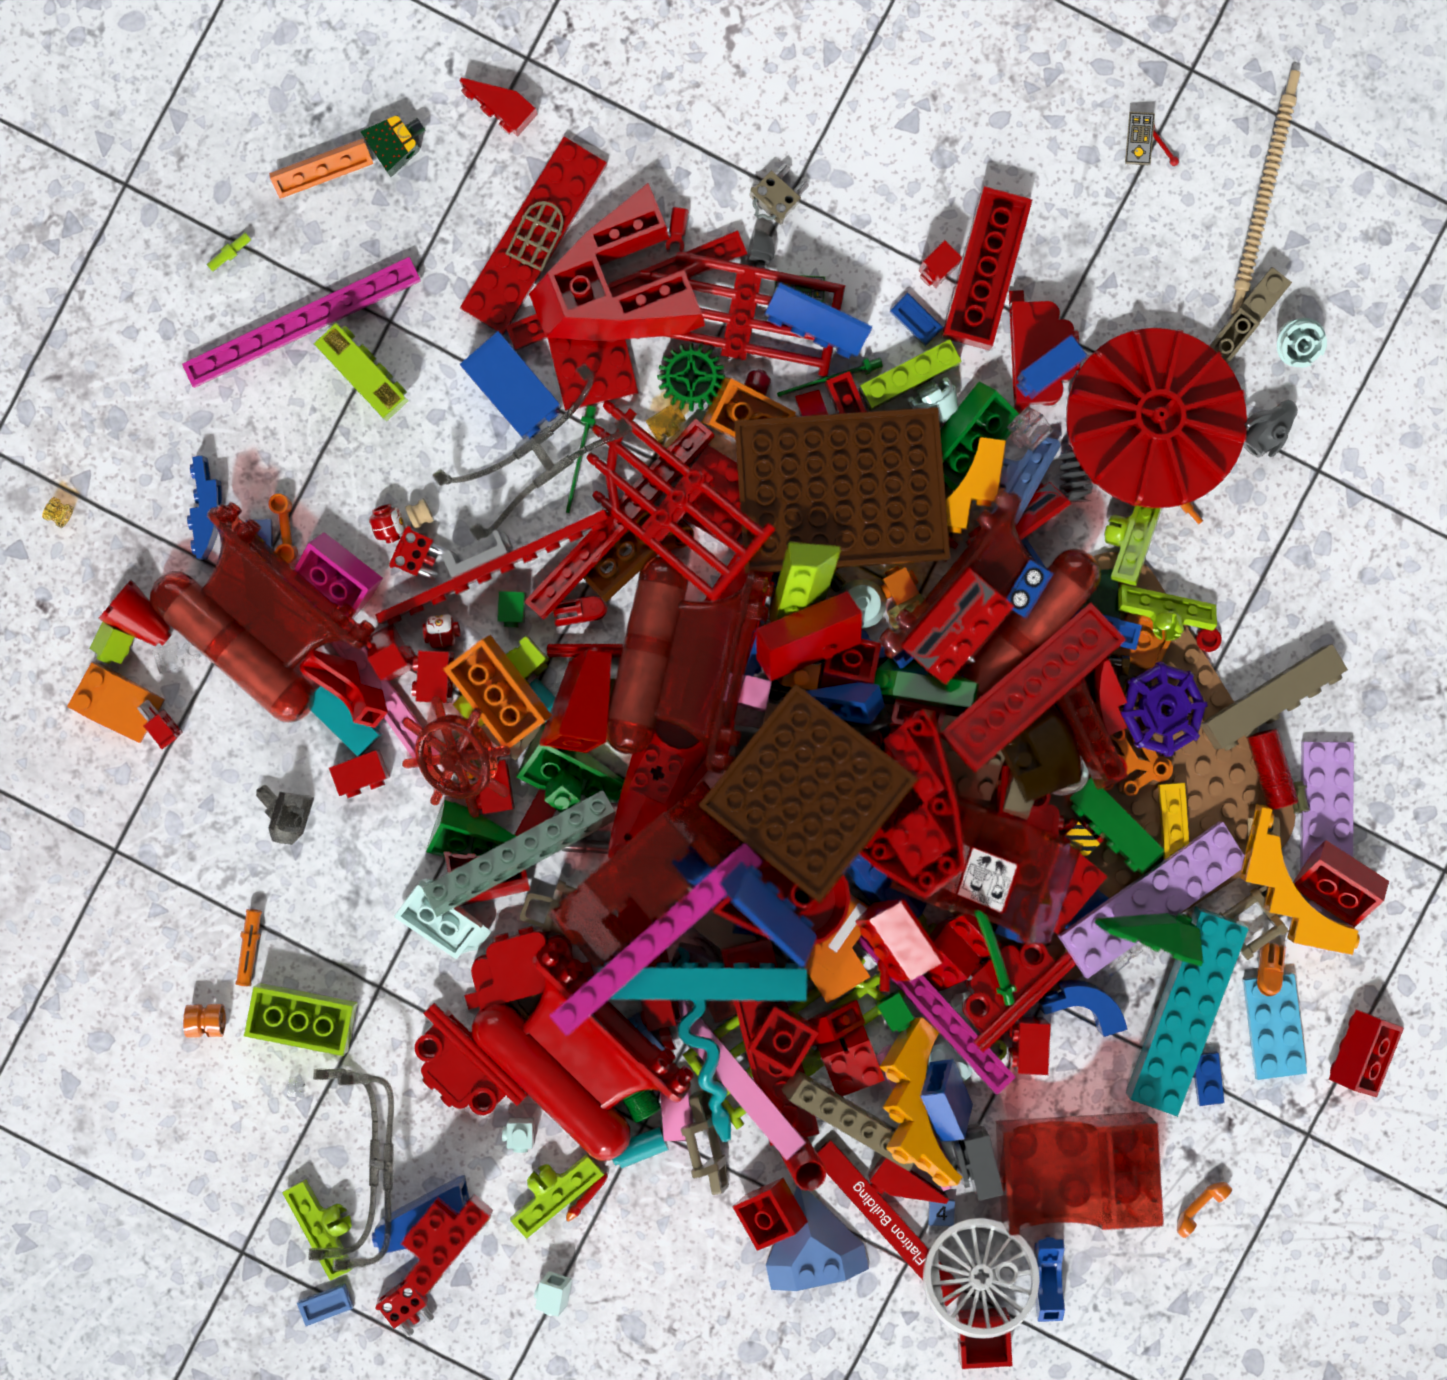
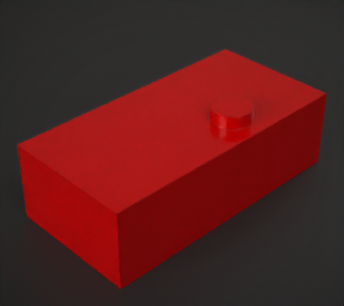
M846 591L756 629L757 661L769 680L773 681L861 644L862 611L849 592Z

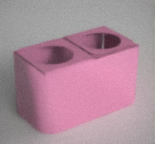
M746 675L736 705L765 712L771 681Z
M689 1089L686 1096L680 1102H674L660 1092L664 1141H686L685 1136H682L680 1128L693 1123V1114L689 1102L691 1089Z

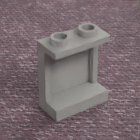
M497 529L492 531L497 541V546L462 562L459 561L456 553L451 550L442 553L441 556L451 578L460 576L510 553V549L513 546L508 535L505 532L501 533Z

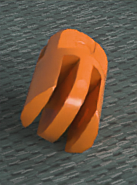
M1267 943L1260 948L1257 988L1265 996L1276 995L1283 986L1286 946L1284 945L1279 947L1276 943Z

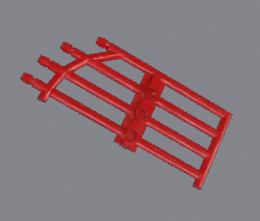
M676 252L675 260L684 263L688 262L689 265L672 274L685 270L688 277L706 267L737 274L734 288L688 279L694 291L732 298L729 313L700 307L704 319L727 323L724 338L691 331L683 335L664 337L722 348L721 356L746 360V355L749 353L819 367L818 375L828 376L833 347L830 345L827 348H823L820 358L749 343L752 328L803 338L790 332L791 327L785 324L779 327L768 321L754 318L756 304L768 305L772 298L770 295L760 294L759 288L761 278L832 292L834 296L831 307L841 311L846 285L691 253L687 254L686 252ZM641 271L639 278L644 281L654 282L669 275ZM805 334L803 339L814 341L813 337Z
M605 401L603 408L620 424L614 436L607 431L605 432V429L597 424L592 428L594 434L597 437H601V440L609 446L607 463L599 460L600 458L593 453H589L586 457L590 464L595 465V468L605 475L608 498H605V495L599 491H595L592 497L709 599L715 602L774 532L775 528L769 523L764 528L760 527L710 485L714 477L696 462L691 468L688 467L633 420L637 413L631 408L625 414L619 408H616L613 403ZM627 430L631 431L683 475L675 487L671 486L621 444ZM618 454L667 495L658 507L615 472ZM617 486L651 515L642 527L620 509ZM702 492L756 536L747 548L693 504ZM686 512L739 555L730 568L677 524ZM669 532H672L723 576L713 588L661 544Z

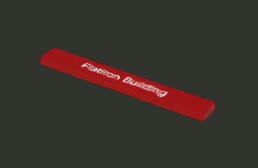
M830 1139L816 1152L825 1166L826 1173L923 1280L924 1263L930 1249L888 1202L870 1186V1182ZM939 1270L940 1281L956 1279L950 1272ZM961 1284L941 1286L943 1298L963 1286ZM958 1294V1295H956L955 1297H953V1298L949 1299L948 1301L944 1302V1303H945V1306L947 1307V1306H948L952 1301H954L960 1294Z

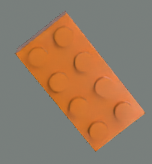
M491 634L481 639L444 668V671L505 751L552 717V714Z

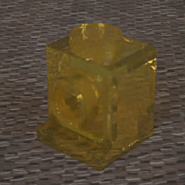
M669 405L647 419L646 424L655 439L662 444L664 442L662 437L666 435L667 438H670L680 431L679 426L686 419L679 408L674 410L672 405Z

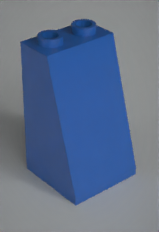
M498 331L459 364L523 440L526 437L529 439L533 438L540 432L541 428L539 426L546 420L548 422L553 421L560 414L558 411L561 408L559 402Z
M465 1175L453 1179L382 1217L374 1229L375 1232H372V1242L375 1248L378 1247L379 1255L407 1249L401 1242L416 1222L418 1223L426 1214V1210L437 1197L458 1213L470 1199Z

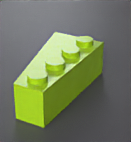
M525 636L519 641L521 645L510 650L506 655L526 682L530 684L527 680L533 674L539 676L548 668L545 663L549 661V658L530 637ZM463 695L452 704L472 727H475L477 724L482 727L485 724Z

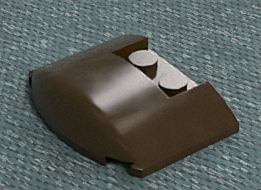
M1054 704L1001 750L1026 803L1081 781V760L1075 737L1067 721Z

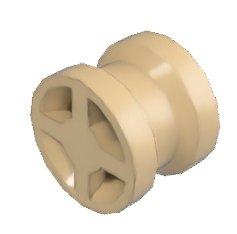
M424 498L419 500L418 504L414 506L408 505L405 507L415 529L420 528L425 522H434L433 515Z

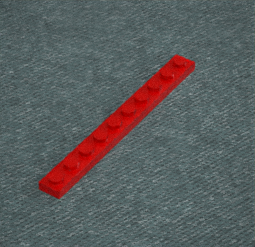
M738 230L686 251L687 254L691 253L730 262L745 257L748 254ZM676 256L607 285L612 298L621 295V293L629 292L653 282L640 279L641 271L670 275L689 265V263L679 262L675 260ZM706 267L687 278H694L713 270V268ZM537 313L505 326L516 351L546 339Z
M695 418L667 449L688 466L713 440L715 435ZM661 456L650 466L652 470L670 485L681 474ZM644 475L633 485L652 503L663 493ZM626 493L619 499L620 509L635 522L646 511ZM609 512L611 520L605 522L607 526L595 532L591 529L524 601L543 620L547 618L629 530Z
M603 509L375 614L378 623H387L388 626L402 621L401 616L410 613L411 616L425 610L423 606L432 602L433 605H437L446 601V595L454 591L456 595L469 590V585L478 581V584H482L493 579L491 574L498 571L504 574L515 569L514 564L523 560L525 564L537 559V553L546 550L547 553L555 551L561 547L560 543L567 539L571 543L584 537L583 532L589 529L595 532L606 527L605 522L611 520L607 510Z

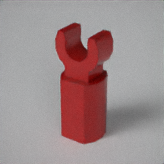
M672 208L668 232L671 237L666 242L667 252H670V246L673 243H678L680 245L679 252H684L685 244L682 237L686 235L688 209Z

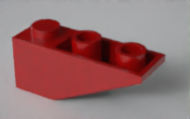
M462 77L459 79L462 86L461 92L471 101L475 98L481 104L479 108L488 117L491 118L494 115L500 121L498 125L509 135L513 132L518 137L538 115L536 108L517 91Z

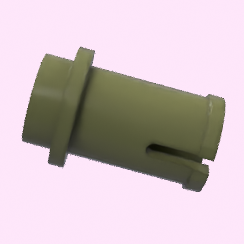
M1303 781L1293 782L1299 800L1293 804L1294 814H1300L1302 811L1309 812L1310 808L1305 792L1307 785H1304Z

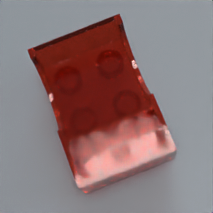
M957 796L965 864L967 865L972 847L981 848L1021 864L1006 912L1000 913L957 895L965 870L926 899L894 879L890 888L943 910H953L976 916V910L981 911L988 917L989 921L1019 935L1018 940L1023 943L1050 942L1083 844ZM921 798L916 809L924 804Z
M1147 1112L996 1121L998 1171L1004 1195L1000 1196L1001 1221L1009 1236L1020 1235V1231L1025 1228L1047 1223H1082L1099 1227L1102 1230L1164 1226L1158 1123Z

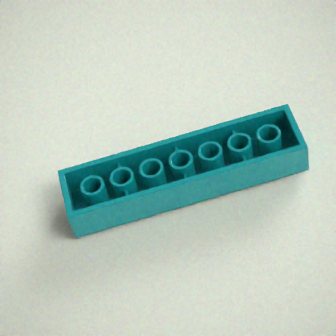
M1195 906L1191 918L1193 919L1192 923L1200 928L1203 964L1202 966H1197L1175 959L1126 1089V1094L1130 1100L1177 1117L1249 930L1242 922Z
M656 963V968H647L646 966L610 999L806 1001L807 969H801L798 963H785V969L775 968V963H760V968H749L750 963H734V968H724V963H708V968H698V963H682V968H673V963ZM604 967L598 968V973H599Z

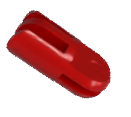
M599 596L561 601L555 608L556 610L553 611L554 618H558L554 621L555 627L602 619L607 613V604Z

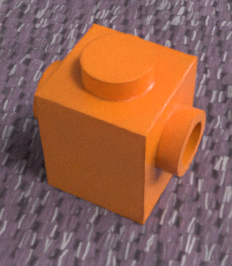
M896 566L885 572L887 577L882 579L883 585L880 587L886 599L891 598L895 606L920 594L915 586L918 584V580L912 570L908 571L906 567L900 570Z

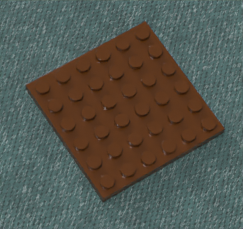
M795 684L699 806L816 901L821 903L917 783L918 779Z

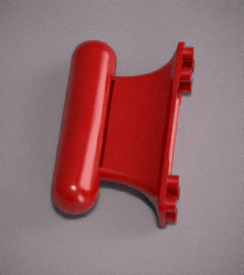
M555 941L552 945L545 944L532 960L535 968L544 978V990L540 1002L531 1016L525 1021L513 1008L504 1003L481 1009L472 1023V1038L477 1046L590 1156L598 1161H610L624 1153L629 1146L631 1137L628 1122L614 1106L636 1092L649 1089L658 1090L670 1100L680 1102L691 1087L690 1080L694 1077V1074L687 1066H683L680 1069L673 1062L676 1057L670 1049L665 1048L661 1051L655 1044H652L609 1001H606L573 1032L566 1036L550 1015L588 982V978L582 974L584 971L583 964L577 959H573L570 962L564 956L566 953L564 945L559 941Z

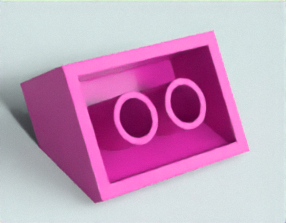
M323 532L308 543L289 579L346 624H349L374 595L383 577Z

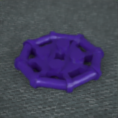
M1156 662L1154 667L1135 678H1130L1126 696L1127 703L1124 704L1121 715L1135 740L1134 745L1137 748L1143 747L1162 753L1165 757H1170L1183 746L1193 740H1198L1205 707H1208V704L1204 701L1194 680V674L1191 671L1186 672L1165 665L1164 662ZM1168 676L1179 680L1177 686L1168 683ZM1157 677L1158 684L1149 689L1144 685ZM1186 688L1188 689L1193 700V702L1191 703L1184 691ZM1138 692H1140L1143 696L1138 702L1139 710H1135ZM1162 704L1169 705L1167 716L1161 713ZM1191 709H1194L1191 724L1189 725L1188 720H1186L1187 715L1191 713ZM1135 717H1141L1146 727V729L1143 732L1141 731ZM1180 730L1184 732V735L1173 740V735L1175 733L1179 732ZM1153 734L1163 735V743L1151 740L1150 738Z

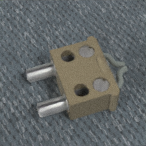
M784 163L775 173L771 170L756 187H751L749 196L753 200L752 205L756 211L754 216L758 219L762 217L767 220L774 219L778 224H783L785 217L799 204L800 195L809 187L808 183L802 180L792 190L782 180L790 171V167H787L788 164ZM756 203L770 216L759 214V208Z

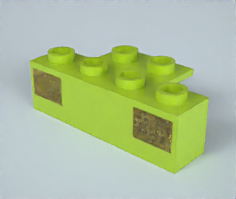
M335 323L314 345L385 421H388L409 401L404 396L407 391L398 381L394 384L390 381L394 377L380 362L377 365L374 364L377 358L363 344L359 347L352 339L356 336L345 325L341 328Z

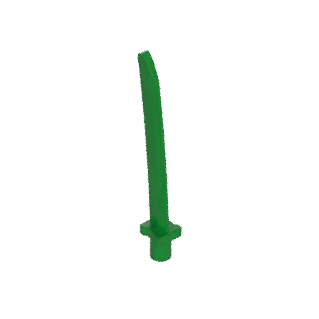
M867 358L862 361V366L780 391L777 395L780 397L819 385L849 371L851 374L864 371L865 375H868L872 370L882 368L883 364L881 358L870 361Z
M587 406L585 416L581 418V424H585L566 513H570L589 428L596 423L594 417L597 408L593 406Z
M976 910L975 915L984 935L1000 987L996 988L997 993L1003 995L1005 1005H1012L1015 1002L1012 992L1017 990L1016 986L1009 982L988 917L981 911Z

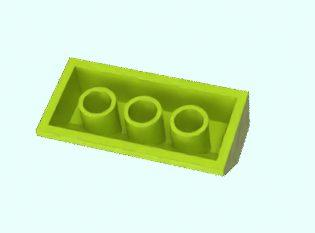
M789 543L769 612L770 623L826 599L840 554V547Z

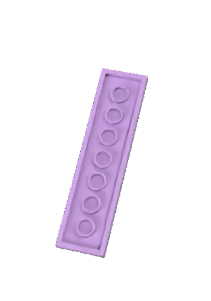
M1301 742V781L1304 782V785H1307L1305 792L1310 811H1302L1300 870L1311 853L1325 840L1353 857L1354 742ZM1300 893L1320 914L1339 923L1349 925Z
M1219 821L1189 842L1187 846L1176 851L1060 933L1058 937L1083 976L1089 978L1137 944L1106 933L1094 923L1096 918L1169 913L1176 916L1240 871L1244 854L1225 824Z

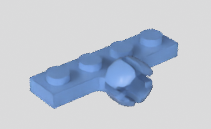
M1036 434L1021 460L1015 461L1004 458L1000 488H1004L1005 491L992 512L994 519L1017 525L1061 447L1059 440Z

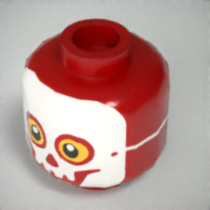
M391 504L373 509V514L369 517V523L377 540H385L386 543L398 541L400 539L399 535L405 529L399 509L391 507Z
M450 614L428 617L426 623L423 624L425 643H429L432 648L453 646L456 643V637L461 636L459 622H454Z

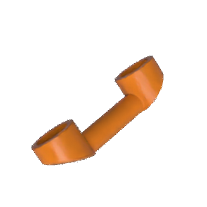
M274 494L270 497L268 505L273 513L279 515L282 544L275 550V557L280 563L290 564L298 556V549L292 544L289 521L292 502L286 495Z
M1227 1182L1209 1185L1180 1214L1176 1228L1177 1233L1182 1238L1188 1237L1197 1226L1192 1217L1212 1197L1217 1202L1224 1201L1231 1194L1232 1187Z

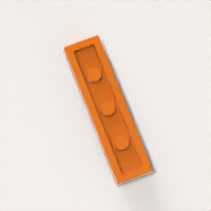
M362 138L271 172L269 176L281 199L374 163L365 140Z

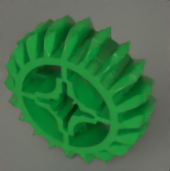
M689 343V351H685L683 344L679 345L681 353L677 354L674 349L670 350L673 359L668 356L663 357L668 366L659 365V370L665 372V374L657 375L658 380L665 381V383L659 385V389H668L663 394V397L667 399L673 396L670 402L672 406L677 401H680V410L685 408V403L689 404L690 412L694 411L693 404L697 403L699 410H703L702 402L706 401L710 406L712 400L709 397H716L718 392L715 389L722 387V384L717 381L723 380L725 375L717 374V372L724 370V366H715L720 360L719 356L710 359L712 350L708 349L703 354L704 346L702 344L698 346V351H694L693 343ZM688 358L685 370L671 373L678 362ZM695 358L705 362L712 373L699 371L695 366ZM691 365L694 376L698 377V380L694 379L695 382L692 389H690L689 380L684 378L685 375L688 376ZM671 381H677V383L686 385L688 397L679 394L673 388ZM706 381H712L705 393L695 397L697 385L706 383Z

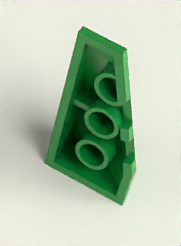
M892 657L888 658L876 669L873 683L874 685H879L885 704H895V700L900 699L933 707L964 709L970 708L975 703L979 686L977 683L957 674L945 684L924 668L916 659H913L904 668L900 669Z
M543 725L532 740L516 778L538 789L546 790V783L562 769H565L582 783L581 794H584L586 798L603 790L609 802L616 804L620 799L625 780L588 753L539 745L545 727Z
M445 800L437 815L426 852L445 858L444 852L481 856L517 836L473 809Z
M1169 913L1095 919L1094 923L1108 934L1132 943H1137L1138 941L1156 952L1162 949L1180 961L1197 966H1202L1203 964L1200 928L1192 923L1193 919L1185 914L1178 913L1175 916Z

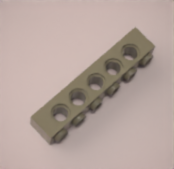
M798 1069L793 1077H789L781 1089L791 1102L904 1169L910 1171L914 1163H899L886 1148L896 1131L895 1127Z

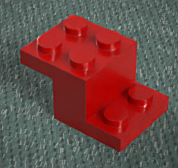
M968 909L939 922L929 935L945 961L922 975L940 992L967 980L982 958L990 955L979 922ZM996 939L997 944H998V947L1000 948V947H1001V944H1000V942Z

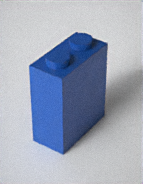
M1071 335L1022 371L1016 379L1019 382L1017 388L1023 396H1029L1032 400L1079 365L1087 355Z
M954 1059L930 1062L921 1098L941 1142L965 1139L973 1103Z

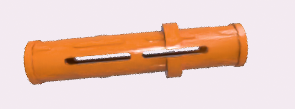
M246 909L244 930L240 933L242 944L237 980L235 982L239 986H251L257 941L261 938V933H259L261 910ZM253 925L251 943L248 944L250 927ZM249 951L247 970H244L246 954Z

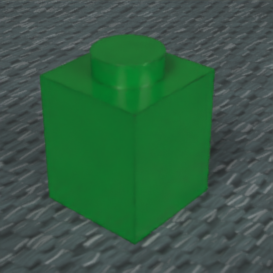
M499 591L497 621L504 622L503 627L519 628V623H525L526 603L524 601L526 600V593Z
M562 769L546 783L544 800L561 813L580 801L582 783L567 770Z
M897 990L875 1002L892 1032L895 1030L901 1032L911 1026L910 1022L914 1020V1017Z

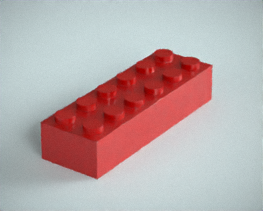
M986 186L983 187L980 192L941 338L988 351L993 347L1033 199Z

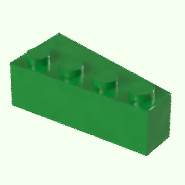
M1092 777L1081 790L1075 792L1070 797V802L1072 803L1070 808L1080 818L1084 815L1090 822L1088 826L1098 836L1102 834L1108 840L1106 844L1116 854L1119 852L1126 859L1124 862L1132 871H1137L1142 876L1163 856L1164 849Z

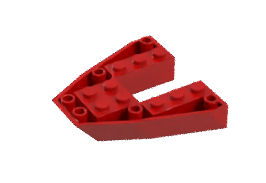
M649 183L589 229L529 293L546 338L607 341L683 335L705 326L703 314L685 270L612 298L600 268L603 264L669 239L666 224Z
M922 709L886 737L884 742L898 764L918 779L913 787L924 804L894 827H892L887 819L860 855L876 869L926 899L965 870L966 864L957 791L944 742L940 734L935 711Z

